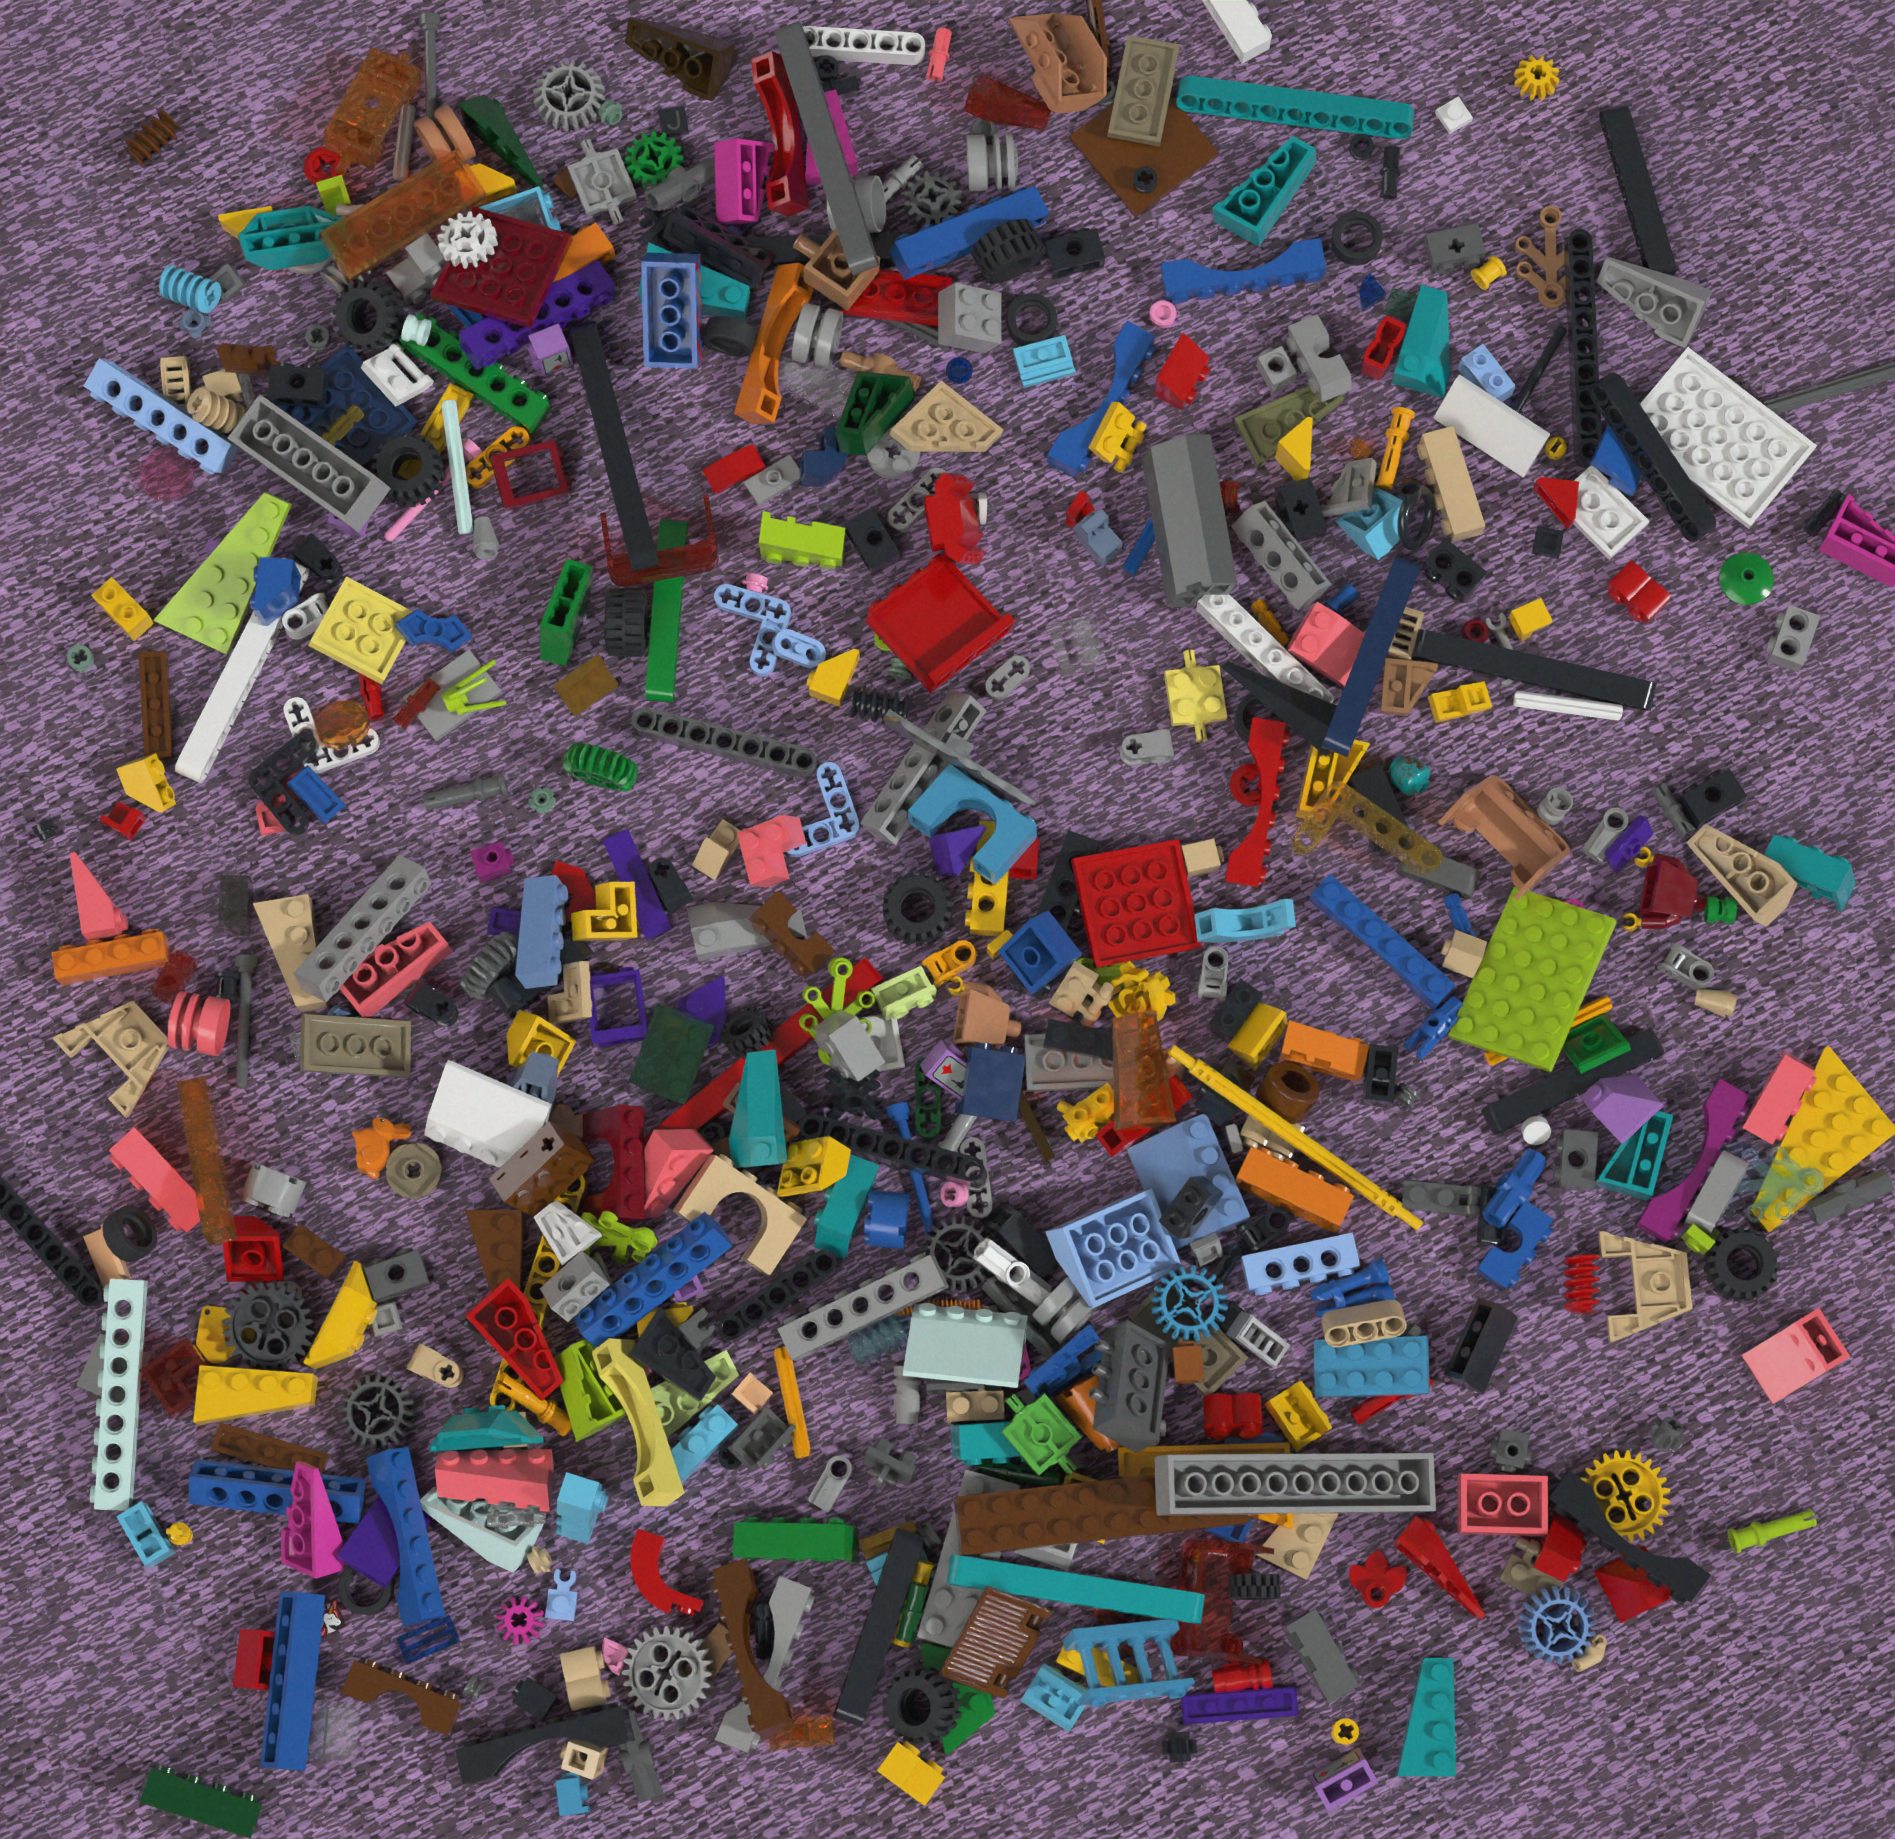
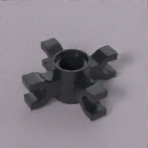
M833 1068L824 1074V1078L829 1080V1082L825 1084V1090L830 1093H836L838 1096L826 1101V1106L831 1108L826 1113V1117L838 1120L845 1111L858 1113L862 1110L873 1120L881 1116L882 1110L878 1109L877 1106L882 1103V1099L868 1094L881 1087L880 1082L875 1080L880 1076V1071L875 1069L860 1081L849 1077L843 1078Z

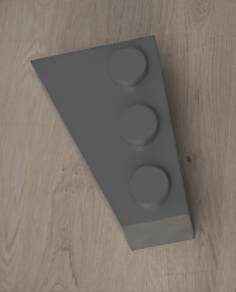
M1314 1609L1283 1628L1282 1631L1328 1705L1358 1687L1359 1685L1356 1680L1360 1677L1351 1663L1347 1665L1342 1656L1344 1654L1343 1648L1336 1638L1333 1639L1328 1631L1329 1626L1322 1614Z

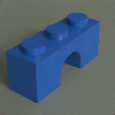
M1526 1200L1507 1225L1519 1237L1520 1245L1518 1250L1506 1253L1493 1246L1475 1272L1501 1291H1504L1507 1286L1513 1288L1521 1277L1518 1270L1522 1264L1529 1265L1537 1254V1251L1534 1250L1539 1240L1544 1243L1552 1233L1553 1228L1550 1227V1224L1554 1219Z

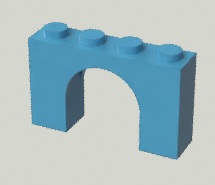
M949 764L908 810V823L931 838L941 825L958 811L974 809L988 815L994 822L996 829L991 838L973 857V870L996 885L1037 838V825L1030 816L1026 814L1021 815L1014 810L1009 801L1006 799L1000 800L993 795L992 791L985 784H978L972 780L964 769H957Z

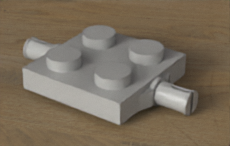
M586 139L587 145L585 140L580 143L586 157L577 163L568 165V172L586 216L608 211L613 224L617 225L618 221L620 224L624 219L618 207L637 199L636 192L618 149L615 148L607 152L596 153L591 139Z

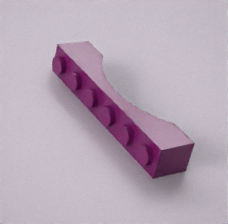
M1722 1079L1715 1083L1702 1106L1705 1120V1136L1702 1151L1695 1167L1679 1186L1663 1195L1652 1198L1635 1227L1663 1243H1666L1670 1238L1674 1240L1683 1226L1679 1223L1682 1215L1688 1216L1695 1203V1200L1692 1198L1696 1190H1702L1708 1178L1705 1174L1710 1166H1715L1722 1153L1719 1149L1723 1142L1728 1144L1735 1134L1736 1129L1732 1126L1737 1118L1742 1120L1750 1106L1746 1103L1750 1095Z

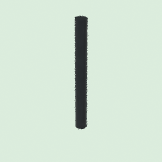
M1562 326L1556 328L1511 406V409L1519 414L1567 333L1566 328Z

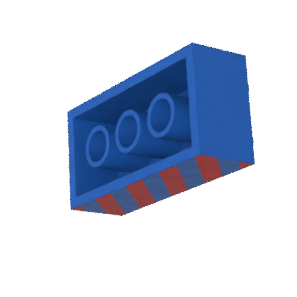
M646 253L641 261L644 367L698 369L703 360L700 254Z

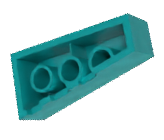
M648 243L647 253H672ZM701 265L702 315L724 316L746 322L751 298L749 286ZM642 276L638 290L640 304H642Z
M1423 1658L1419 1665L1394 1777L1456 1776L1453 1658Z

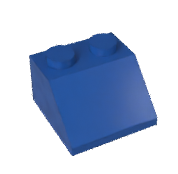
M1049 910L1031 918L998 950L1031 995L1063 973L1082 955Z

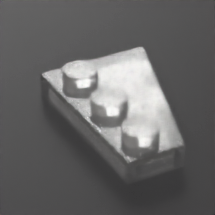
M782 357L778 372V384L803 401L805 400L819 408L823 413L840 420L857 373L835 368L826 369L815 366L813 363H801L793 361L792 358Z

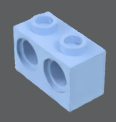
M1484 344L1461 358L1458 370L1464 378L1501 402L1512 396L1515 384Z

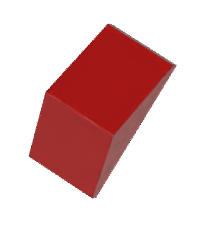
M1540 477L1535 482L1534 491L1568 530L1572 527L1576 518L1579 481Z

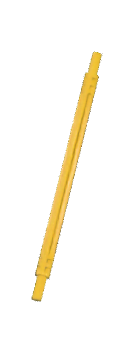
M1174 1044L1171 1046L1167 1054L1189 1068V1073L1235 1104L1390 1216H1397L1415 1230L1422 1226L1423 1221L1403 1208L1399 1200L1395 1199L1199 1058L1195 1060Z

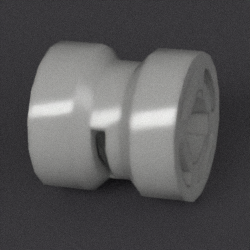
M1563 788L1551 789L1538 804L1537 814L1539 818L1550 825L1558 824L1573 806L1571 794Z

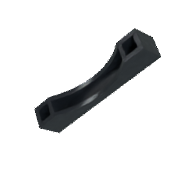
M1571 1471L1567 1473L1549 1497L1550 1502L1553 1504L1551 1509L1564 1519L1567 1516L1577 1522L1574 1526L1586 1536H1589L1590 1533L1600 1539L1598 1544L1612 1554L1614 1550L1623 1556L1621 1561L1634 1571L1639 1568L1647 1574L1645 1579L1658 1589L1661 1585L1671 1592L1668 1596L1679 1605L1683 1606L1686 1603L1692 1607L1712 1581L1711 1574L1688 1557L1671 1558L1654 1555L1637 1548L1623 1539L1603 1516L1593 1487Z
M618 1702L600 1706L601 1711L591 1714L590 1709L573 1713L574 1719L563 1721V1717L546 1720V1726L536 1728L535 1724L519 1727V1733L508 1736L507 1731L490 1735L491 1741L481 1743L480 1738L463 1742L464 1748L455 1750L462 1784H473L498 1777L506 1765L519 1753L532 1745L548 1739L561 1737L575 1738L587 1741L600 1748H610L633 1742L635 1737L628 1707L618 1706Z

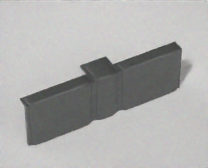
M888 709L882 719L885 724L931 753L939 754L946 763L964 769L972 779L978 783L985 784L991 791L1004 799L1016 803L1035 805L1036 801L1024 795L1021 790L969 759L968 756L974 745L957 734L951 732L946 742L943 743L894 711Z

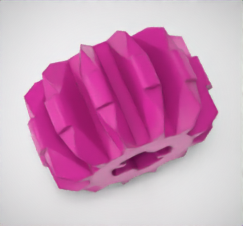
M522 1596L520 1605H518L515 1597H511L512 1608H509L504 1603L501 1604V1608L507 1612L506 1615L496 1614V1619L505 1621V1623L498 1625L496 1628L498 1631L508 1629L502 1637L505 1641L509 1640L514 1634V1645L520 1643L521 1636L524 1643L528 1645L530 1644L529 1633L536 1638L540 1636L539 1632L534 1630V1627L542 1628L545 1626L544 1622L536 1621V1618L544 1615V1611L532 1612L537 1607L538 1602L533 1601L527 1607L528 1597ZM525 1613L527 1618L524 1620L527 1621V1624L524 1627L520 1625L515 1627L513 1624L516 1623L513 1620L515 1615L522 1616Z

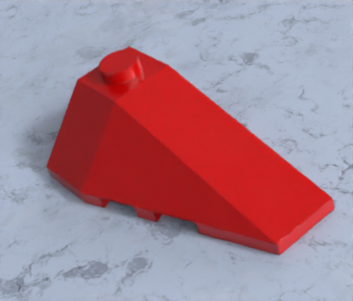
M509 1277L486 1293L464 1313L467 1319L542 1401L564 1382L528 1298Z
M1415 1516L1391 1544L1478 1621L1482 1620L1485 1613L1439 1535L1434 1532L1436 1529L1435 1525L1424 1516L1421 1519Z

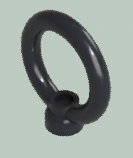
M1410 481L1402 484L1398 489L1400 499L1403 502L1398 514L1397 530L1401 544L1408 550H1416L1426 542L1431 533L1435 519V501L1429 488ZM1421 496L1424 502L1423 523L1418 535L1411 539L1408 530L1411 508L1420 503Z

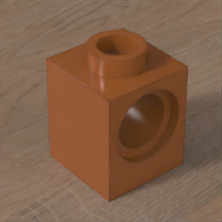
M1194 1341L1178 1342V1347L1172 1348L1174 1385L1202 1383L1204 1381L1201 1345L1195 1346Z

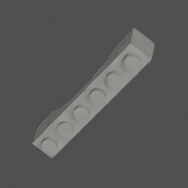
M781 1576L778 1578L769 1601L773 1615L775 1637L770 1664L764 1675L766 1682L778 1692L783 1682V1678L779 1677L783 1666H789L794 1651L790 1650L793 1639L799 1640L805 1625L800 1622L804 1611L810 1612L815 1600V1596L811 1595L812 1588ZM742 1701L739 1705L725 1713L715 1738L716 1741L749 1753L750 1748L756 1750L761 1738L756 1732H752L749 1726L747 1716L751 1715L748 1704L745 1705Z

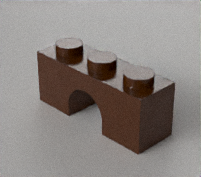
M778 890L749 920L752 923L753 929L758 934L764 935L771 943L772 949L778 955H783L790 963L793 972L806 980L836 951L817 931L810 938L804 940L797 939L790 933L788 922L797 910Z

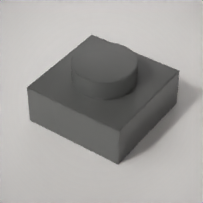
M231 263L224 265L209 278L213 283L218 282L220 284V297L223 301L230 300L247 285Z

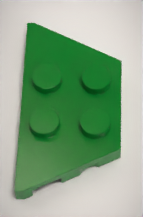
M924 1643L920 1644L925 1668L932 1667L939 1671L951 1650ZM955 1681L953 1687H959L961 1692L957 1694L958 1700L962 1699L963 1706L958 1707V1711L962 1712L961 1718L955 1719L957 1722L955 1729L949 1730L950 1734L946 1737H941L945 1754L951 1753L995 1715L991 1694Z

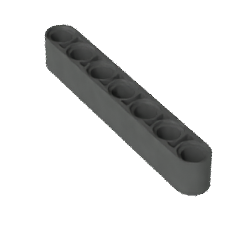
M648 707L638 708L632 715L634 730L643 738L801 778L811 777L817 770L815 753L806 747ZM642 718H650L652 720L651 725L646 728L640 727L638 722ZM670 724H675L679 727L678 731L674 734H667L664 730ZM696 731L705 733V737L700 741L691 739V735ZM722 738H729L732 741L731 745L726 748L719 747L717 743ZM753 744L759 749L755 754L749 755L744 752L745 747ZM776 751H781L785 754L784 759L781 761H774L770 757ZM802 758H808L812 761L811 765L807 768L799 767L797 762Z

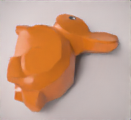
M376 1117L372 1121V1127L353 1130L352 1136L355 1140L357 1152L356 1162L360 1173L367 1174L373 1180L378 1179L379 1172L386 1167V1162L390 1156L389 1142L392 1139L409 1138L411 1136L410 1124L401 1123L393 1125L385 1118Z

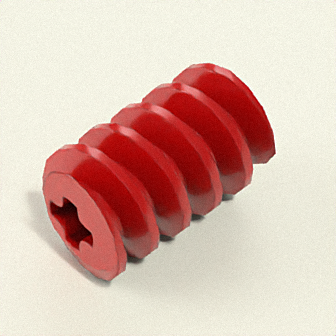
M1573 1254L1571 1257L1564 1259V1264L1572 1267L1564 1270V1276L1571 1278L1564 1282V1287L1571 1291L1564 1293L1563 1297L1572 1301L1564 1304V1310L1577 1314L1599 1313V1311L1592 1309V1306L1599 1304L1600 1300L1592 1298V1294L1600 1292V1289L1592 1287V1283L1600 1281V1278L1593 1276L1592 1272L1599 1270L1600 1266L1592 1264V1261L1599 1259L1600 1255Z

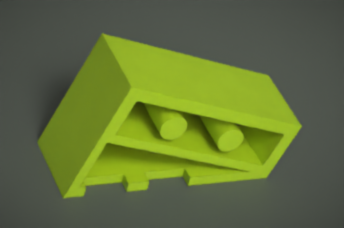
M762 512L759 547L761 558H764L766 562L780 564L782 560L793 561L794 565L801 567L809 566V563L820 564V567L824 569H836V566L842 567L846 540V530L844 527L814 521L811 522V525L795 523L796 518L787 516L786 521L770 518V512Z

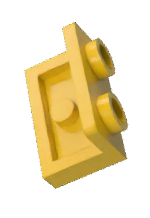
M1301 1380L1265 1403L1270 1414L1296 1452L1332 1429L1327 1415L1320 1409L1310 1389Z

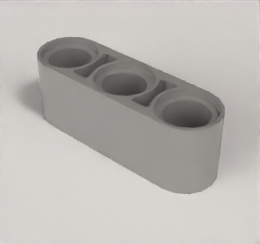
M1723 1150L1685 1222L1690 1225L1694 1224L1703 1232L1712 1235L1750 1163Z

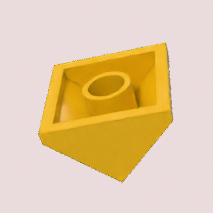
M1313 417L1305 418L1278 442L1275 459L1295 481L1307 479L1309 476Z
M1259 1002L1227 1047L1248 1067L1256 1071L1287 1027L1286 1013L1278 1008Z

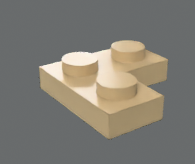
M589 961L564 964V993L548 996L550 1024L592 1017Z

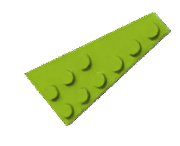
M264 492L153 621L224 654H229L250 606L251 593L256 592L257 582H254L253 579L254 567L259 566L260 557L270 558L292 503Z

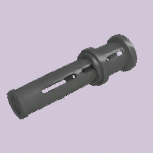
M500 772L498 776L486 779L478 777L470 784L427 794L424 793L423 800H425L426 811H430L431 809L474 799L484 802L489 797L497 795L505 797L509 794L504 773Z

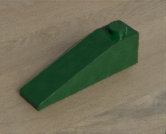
M485 94L463 101L459 107L465 126L533 188L539 186L544 191L543 183L505 115L503 105L497 99L491 100Z

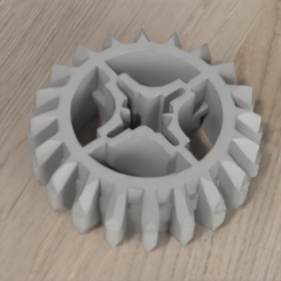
M561 60L559 68L551 64V73L547 71L542 72L543 79H537L536 85L538 88L533 90V94L536 97L534 105L538 107V115L540 117L544 116L546 124L553 122V128L556 130L563 124V129L567 133L570 125H573L574 130L578 132V124L582 123L583 126L588 128V119L596 122V113H598L601 104L606 99L603 95L605 88L601 84V77L599 75L595 76L593 68L586 70V65L583 62L576 67V63L573 60L570 62V66H565L564 61ZM565 80V82H564L563 84H561V85H559V86H555L556 84H558V83H560V82H562V81ZM575 81L584 83L590 91L577 87ZM572 88L573 95L571 98H569L567 104L565 96L567 97V94L570 93V89ZM548 100H554L555 103L561 104L564 111L554 108ZM583 106L582 108L574 111L576 107Z

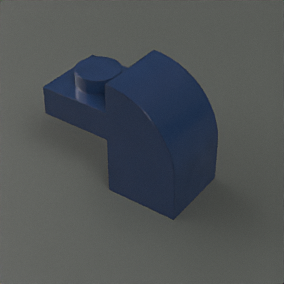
M824 427L819 437L820 451L804 450L799 460L800 486H826L839 476L846 462L847 453L839 452L840 448L835 427Z

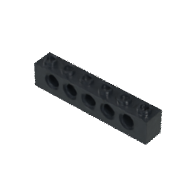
M1070 830L1067 832L1036 914L1038 916L1048 910L1050 913L1055 910L1062 911L1065 914V918L1058 923L1069 938H1071L1074 927L1069 926L1072 917L1078 918L1081 911L1074 872L1070 868L1069 863L1073 858L1103 852L1098 850L1100 841ZM1063 885H1070L1074 888L1075 892L1071 896H1064L1060 893L1059 889ZM1014 973L1010 982V988L1042 999L1044 993H1050L1054 979L1031 995Z

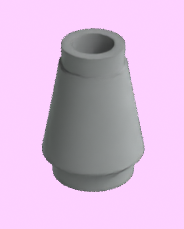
M478 517L474 520L473 552L480 559L493 558L497 556L500 545L490 518Z

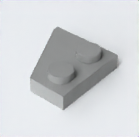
M1373 458L1347 462L1340 478L1330 490L1333 495L1327 505L1322 504L1320 506L1324 517L1371 509L1377 464Z

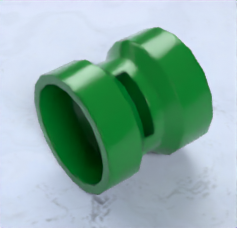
M1706 896L1707 902L1704 908L1705 923L1714 924L1716 921H1722L1726 925H1734L1737 911L1736 899L1734 897L1718 899L1716 896Z

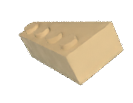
M304 894L253 903L300 1012L328 1008V1002H324L301 990L294 975L296 969L319 945L314 906L310 896Z

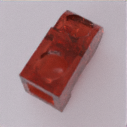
M176 950L169 961L166 962L151 987L153 997L173 1007L177 994L180 991H184L187 983L192 978L198 966V960L180 950Z

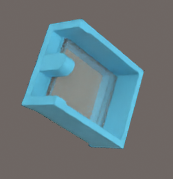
M539 186L479 207L562 231L557 217H552L550 209L554 208L549 192L545 193Z

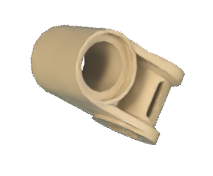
M419 1343L406 1368L448 1388L457 1387L464 1378V1371L461 1366ZM445 1369L455 1373L454 1377L446 1379V1376L443 1374Z

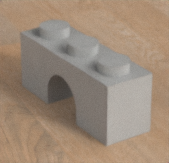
M1318 314L1289 325V337L1286 338L1288 349L1291 353H1296L1300 371L1307 373L1309 377L1308 384L1312 393H1317L1323 402L1351 391V374L1340 354L1332 358H1321L1318 356L1330 350L1329 334Z

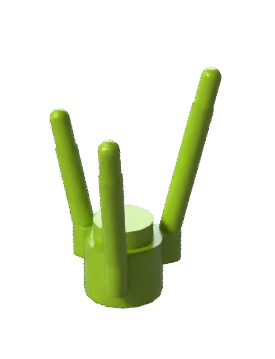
M491 660L457 684L447 688V691L441 693L449 713L457 711L458 715L470 711L506 705V701L501 700L465 706V703L469 702L466 693L485 683L487 678L483 677L467 686L465 685L496 664L495 660Z

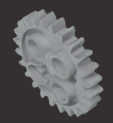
M672 1625L665 1626L664 1632L658 1626L654 1628L653 1633L649 1630L643 1632L644 1639L639 1637L634 1640L638 1648L630 1647L627 1649L632 1658L623 1659V1662L630 1667L622 1671V1674L629 1676L630 1680L624 1682L623 1686L632 1687L633 1690L627 1696H637L638 1699L634 1704L635 1707L642 1704L645 1705L643 1714H648L654 1710V1719H658L664 1714L665 1721L672 1719L674 1714L678 1720L683 1718V1711L687 1715H691L694 1713L692 1706L695 1708L703 1706L699 1698H709L710 1695L704 1689L714 1686L707 1678L714 1675L715 1671L708 1670L707 1666L712 1664L714 1660L705 1659L704 1656L710 1650L709 1648L703 1650L699 1648L703 1641L702 1639L692 1641L693 1631L683 1635V1627L681 1626L677 1627L674 1633ZM661 1645L668 1651L666 1660L662 1659L659 1655V1647ZM678 1650H680V1651H681V1656H680L679 1659H677L676 1662H675V1659H676L677 1654H678ZM685 1660L692 1666L690 1675L683 1671L682 1665ZM671 1667V1669L669 1670V1674L672 1675V1677L665 1679L668 1675V1672L665 1670V1668ZM647 1670L654 1675V1683L652 1685L648 1684L645 1680ZM662 1684L659 1695H656L655 1692L658 1686ZM671 1685L678 1691L677 1700L672 1699L669 1695Z

